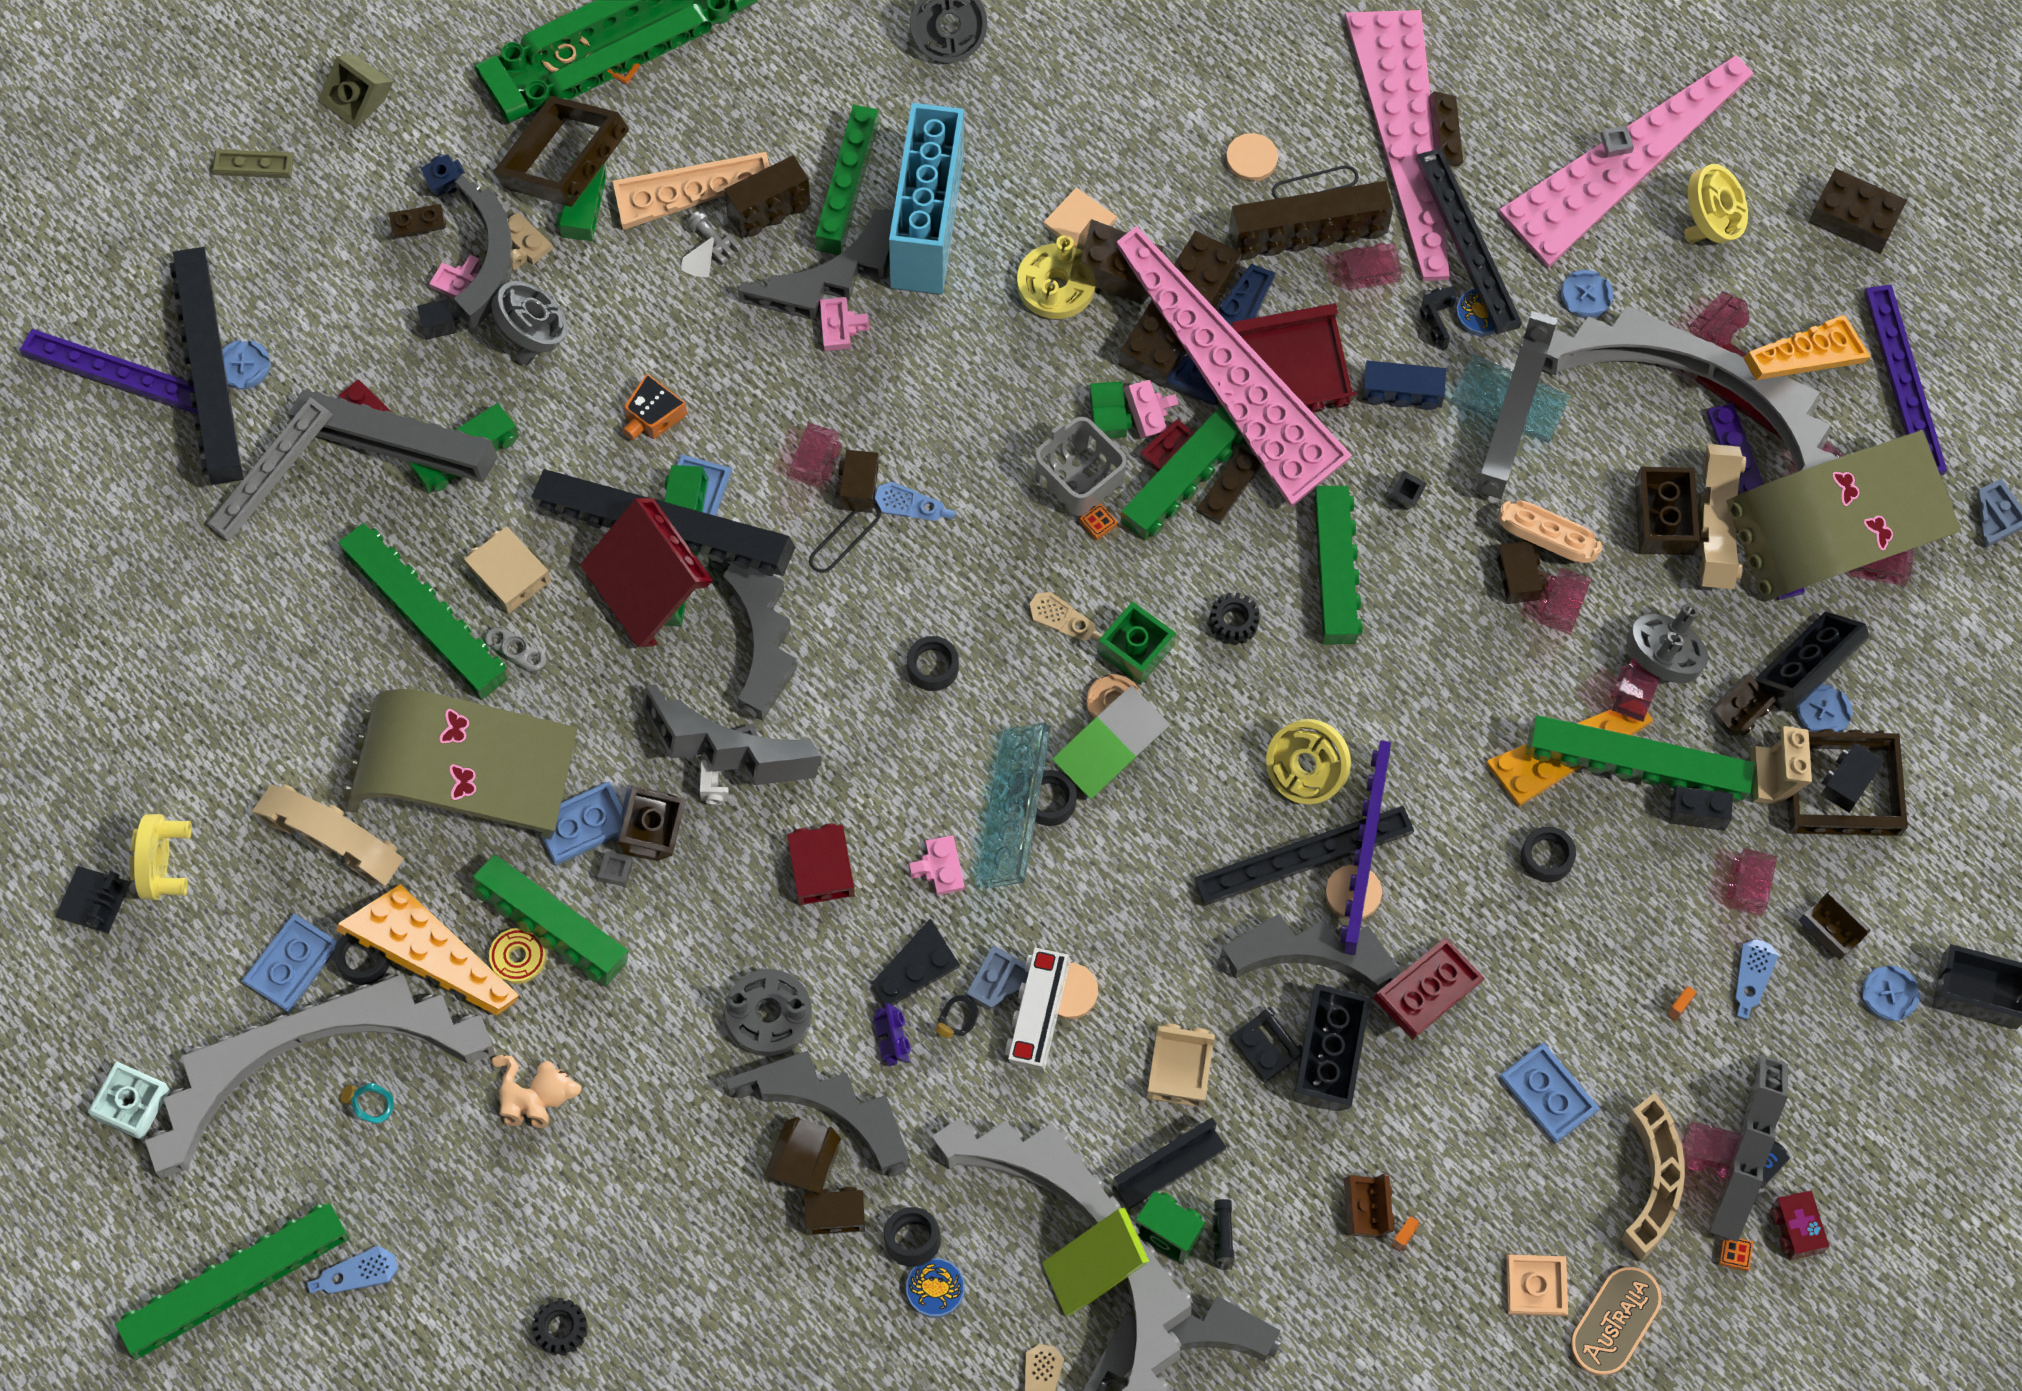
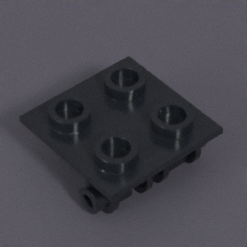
M77 866L55 917L109 934L131 882L120 879V875L113 871H109L107 875Z

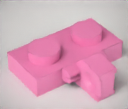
M469 255L463 267L458 265L457 268L442 262L429 283L431 289L451 298L456 297L478 275L477 272L482 266L479 261L480 259Z
M846 297L820 300L825 351L851 349L850 336L856 335V331L870 330L868 313L855 315L854 312L848 311Z
M1150 380L1123 388L1140 438L1143 439L1162 433L1167 428L1163 418L1168 415L1166 409L1179 404L1176 394L1162 398L1160 392L1154 393Z
M954 836L926 840L928 855L922 856L921 861L909 863L911 879L926 876L927 881H934L937 895L965 890Z

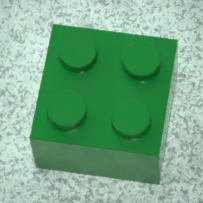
M1132 601L1098 640L1097 654L1141 685L1174 647L1176 632Z
M1154 1190L1135 1221V1225L1139 1230L1138 1236L1143 1241L1149 1242L1154 1248L1184 1265L1202 1236L1205 1221L1202 1220V1216L1197 1211L1191 1208L1185 1210L1177 1205V1200L1165 1192L1160 1194Z

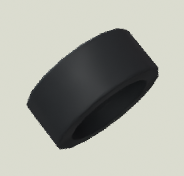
M926 636L917 640L910 647L907 655L908 675L916 686L927 691H940L949 687L956 680L959 672V654L955 646L947 639L939 636ZM928 650L941 651L949 659V668L944 674L937 677L923 675L917 668L918 657Z
M1055 770L1040 771L1031 776L1026 783L1023 793L1024 808L1030 819L1036 823L1045 826L1060 825L1067 821L1075 810L1077 798L1075 785L1062 772ZM1049 783L1060 786L1066 793L1067 798L1063 808L1055 812H1046L1037 808L1034 804L1033 796L1039 786Z
M1541 827L1533 830L1526 837L1520 853L1521 863L1525 871L1533 879L1541 882H1556L1563 879L1571 871L1576 858V846L1572 838L1565 831L1556 827ZM1542 840L1557 842L1564 851L1565 859L1563 864L1556 869H1546L1539 866L1532 858L1533 846Z
M349 933L342 935L336 942L333 952L334 962L342 977L350 983L358 985L372 984L381 979L387 972L391 962L390 959L385 957V953L379 950V959L370 969L359 972L354 971L348 967L345 956L349 947L359 942L360 939Z
M908 1207L893 1213L887 1220L883 1230L886 1250L891 1259L900 1265L908 1267L921 1266L934 1258L941 1245L940 1230L936 1219L931 1213L922 1208ZM909 1224L923 1225L928 1229L930 1238L923 1246L917 1249H902L895 1242V1235L902 1227Z

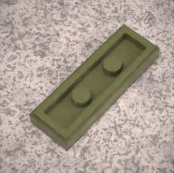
M215 149L212 173L213 175L291 178L294 153Z

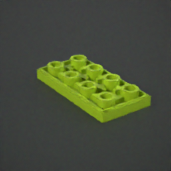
M1120 1208L1042 1262V1265L1065 1316H1070L1149 1263V1259L1126 1209Z

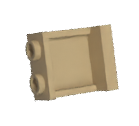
M508 527L494 532L486 543L481 547L472 549L464 559L467 570L470 573L473 572L498 598L502 608L508 614L551 582L547 568Z
M1784 726L1780 730L1781 741L1773 747L1755 746L1750 749L1751 761L1755 762L1752 779L1753 802L1781 804L1812 782L1809 733L1807 729Z
M1176 1024L1158 1026L1147 1099L1204 1108L1215 1035L1202 1028H1193L1191 1031L1181 1029Z

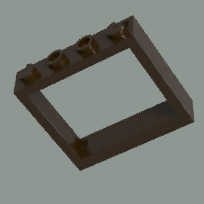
M550 96L494 169L493 173L501 185L509 191L572 207L628 133L629 128L619 112ZM566 119L600 127L559 182L525 174Z
M1823 729L1818 732L1808 731L1810 749L1844 750L1845 748L1850 750L1854 743H1857L1867 750H1886L1891 816L1800 814L1799 793L1797 792L1787 799L1790 834L1902 836L1908 828L1900 733H1884V730L1874 733H1863V731L1857 729L1847 732H1835L1833 729Z

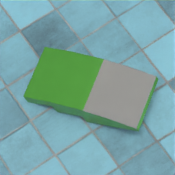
M1131 685L1069 742L1052 761L1092 800L1171 724Z

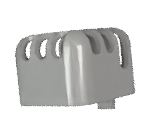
M1077 417L1066 426L1063 422L1051 431V437L1037 449L1035 474L1040 483L1047 481V490L1051 494L1056 495L1061 505L1067 506L1069 513L1082 517L1088 514L1092 507H1097L1104 497H1110L1116 488H1120L1123 485L1127 460L1123 451L1090 419ZM1070 435H1072V442L1078 450L1076 455H1070L1066 448L1067 439ZM1093 437L1096 441L1094 454L1081 466H1073L1072 460L1087 449ZM1059 444L1060 451L1066 459V463L1063 465H1059L1054 458L1055 448ZM1102 453L1106 457L1105 465L1089 478L1084 477L1082 472L1095 462ZM1046 454H1048V461L1054 468V471L1043 461ZM1112 464L1117 468L1096 486L1093 485L1094 481L1108 471ZM1064 471L1066 477L1062 480L1056 472ZM1075 482L1077 488L1073 491L1067 483Z

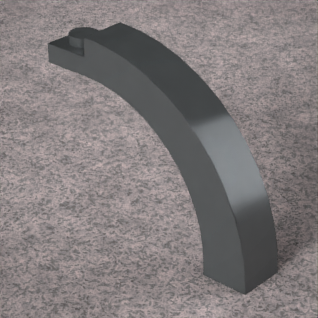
M463 175L455 181L458 196L481 220L488 234V250L481 270L473 282L453 298L456 312L474 329L492 312L491 303L494 295L504 284L510 281L513 268V245L507 216L495 194L489 187L481 191L475 182L470 183Z

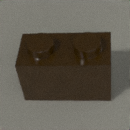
M846 450L845 460L840 459L838 475L842 476V482L836 483L835 499H840V510L873 512L879 468V453Z
M1529 541L1499 545L1496 557L1507 604L1539 600L1542 591H1545V579L1543 574L1539 575L1538 566L1540 565L1538 550H1534L1533 544Z
M844 1187L839 1189L840 1192H828V1190L822 1189L821 1194L810 1191V1194H804L806 1234L821 1235L865 1232L863 1190H857L856 1187Z

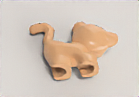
M499 1055L491 1060L494 1067H507L498 1094L501 1104L500 1115L504 1116V1124L509 1126H521L524 1115H527V1117L531 1118L533 1127H548L550 1118L544 1107L558 1108L567 1099L577 1097L582 1090L578 1083L572 1081L564 1071L556 1069L553 1063L549 1061H544L538 1066L537 1075L531 1082V1088L525 1089L513 1082L519 1068L514 1057Z

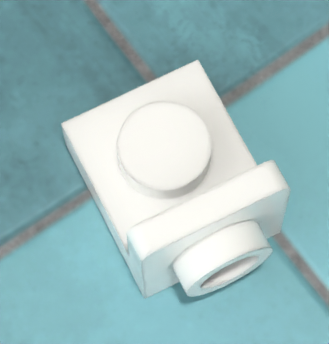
M702 760L700 779L701 801H706L709 805H721L723 801H729L728 787H718L719 771L713 772L707 761Z

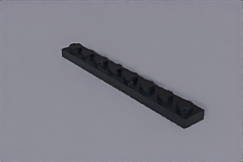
M1442 148L1418 154L1416 162L1495 334L1519 329L1522 321Z
M1404 805L1380 813L1374 847L1414 833V828ZM1367 818L1194 877V883L1203 905L1207 906L1354 855L1356 849L1361 850L1363 841H1358L1360 824L1366 825Z

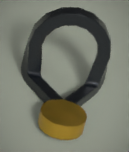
M966 995L952 997L943 1008L939 1018L940 1023L937 1024L935 1031L948 1039H951L953 1034L959 1036L966 1035L973 1029L979 1016L976 1002ZM957 1001L967 1003L972 1011L970 1020L961 1030L949 1027L946 1022L951 1006Z

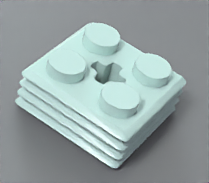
M116 1062L90 1106L88 1113L93 1119L142 1140L164 1103L163 1098L167 1097L170 1089L166 1083ZM133 1097L135 1101L126 1106L124 1100Z

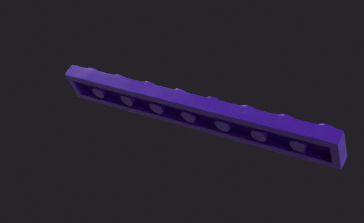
M1892 284L1868 287L1864 291V296L1905 434L1909 435L1921 430L1924 431L1940 476L1945 475L1947 472L1946 464Z
M31 329L20 348L22 356L198 414V408H192L190 392H195L194 386L189 387L187 380L35 329Z
M1733 403L1708 409L1706 414L1718 445L1738 446L1742 456L1746 457L1745 471L1740 473L1738 495L1764 485ZM1801 588L1778 597L1777 600L1803 595L1805 589Z
M1380 740L1379 750H1373L1371 767H1375V773L1368 776L1366 791H1370L1371 796L1370 800L1364 799L1362 816H1367L1366 825L1360 824L1358 841H1363L1361 850L1356 849L1353 866H1358L1357 875L1351 874L1349 891L1354 892L1353 900H1347L1345 917H1350L1348 926H1342L1340 942L1345 943V954L1356 955L1390 757L1391 742Z

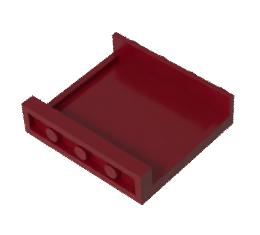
M1336 303L1232 322L1231 327L1312 413L1320 412L1325 409L1324 406L1333 404L1335 408L1349 406L1350 401H1353L1356 397V391L1352 392L1337 326L1336 316L1338 310Z
M636 498L580 564L586 573L587 579L597 588L602 600L609 605L617 621L623 625L630 635L631 641L638 648L657 645L658 643L654 636L695 589L707 588L713 581L654 498Z

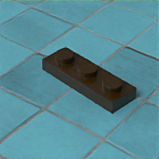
M1434 91L1429 96L1434 148H1442L1450 166H1460L1463 163L1456 96Z
M1240 448L1197 507V512L1220 525L1262 466L1258 458Z

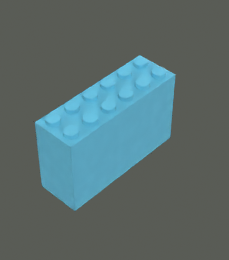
M911 103L889 237L891 288L943 294L964 162V109Z

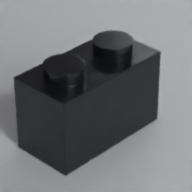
M1854 743L1850 751L1844 748L1836 760V763L1840 765L1836 772L1830 769L1821 784L1826 786L1821 796L1850 813L1884 760L1857 743Z
M1677 786L1671 797L1669 824L1725 831L1732 818L1733 794Z

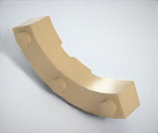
M1707 444L1702 476L1706 478L1705 486L1707 488L1706 493L1700 494V541L1698 543V555L1702 556L1699 573L1703 587L1735 589L1736 580H1740L1742 576V564L1738 562L1736 533L1738 531L1726 500L1738 495L1740 473H1744L1746 467V457L1742 456L1738 446Z
M283 784L282 787L270 785L252 810L268 826L292 835L295 831H298L304 840L326 853L331 854L334 851L347 859L344 863L374 885L386 886L404 860L396 852L398 848L387 840H379L356 823L343 816L344 812L338 807L331 804L327 807L307 796L297 793L286 784Z
M1655 1093L1634 1108L1629 1118V1122L1636 1129L1646 1148L1651 1170V1185L1647 1204L1641 1215L1625 1231L1622 1237V1241L1641 1262L1653 1252L1669 1229L1680 1204L1685 1178V1161L1681 1140L1679 1141L1671 1115Z

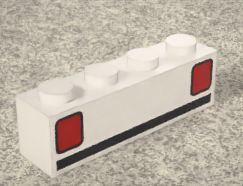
M1034 948L1033 955H1028L1025 972H1029L1026 983H1021L1018 999L1022 1000L1020 1011L1015 1010L1012 1020V1027L1015 1028L1013 1039H1008L1005 1055L1009 1056L1008 1060L1011 1064L1045 1071L1071 962L1068 954Z

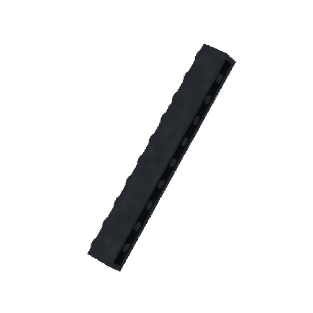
M205 247L173 251L174 262L169 263L172 279L177 278V283L173 284L175 300L180 299L181 305H176L178 320L184 321V326L179 328L182 343L187 342L188 348L183 349L185 364H191V370H187L186 373L189 387L194 386L195 392H190L192 408H198V414L193 415L196 431L201 430L202 436L197 437L199 452H205V459L200 460L203 476L209 475L211 485L244 480Z
M543 469L531 496L538 506V510L547 515H553V513L560 514L565 519L576 522L577 519L585 521L594 528H601V526L611 528L636 498H649ZM654 499L694 555L698 556L700 553L707 555L717 562H723L724 560L733 562L734 565L742 569H748L749 567L758 569L759 572L767 576H773L774 574L784 576L796 548L788 535Z

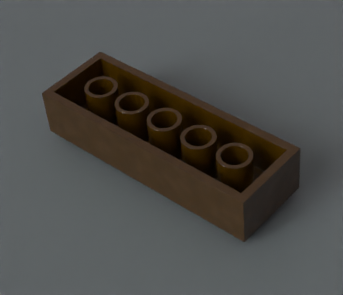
M1381 181L1234 205L1231 210L1228 232L1232 248L1241 252V257L1245 260L1253 259L1259 254L1278 255L1282 251L1290 249L1303 251L1308 246L1314 245L1327 247L1338 241L1352 243L1359 238L1369 236L1376 239L1388 233L1393 204L1387 182Z
M1195 230L1174 263V266L1215 309L1240 268L1242 253ZM1151 300L1120 350L1119 366L1166 388L1168 378L1182 358L1186 356L1187 352L1153 300Z

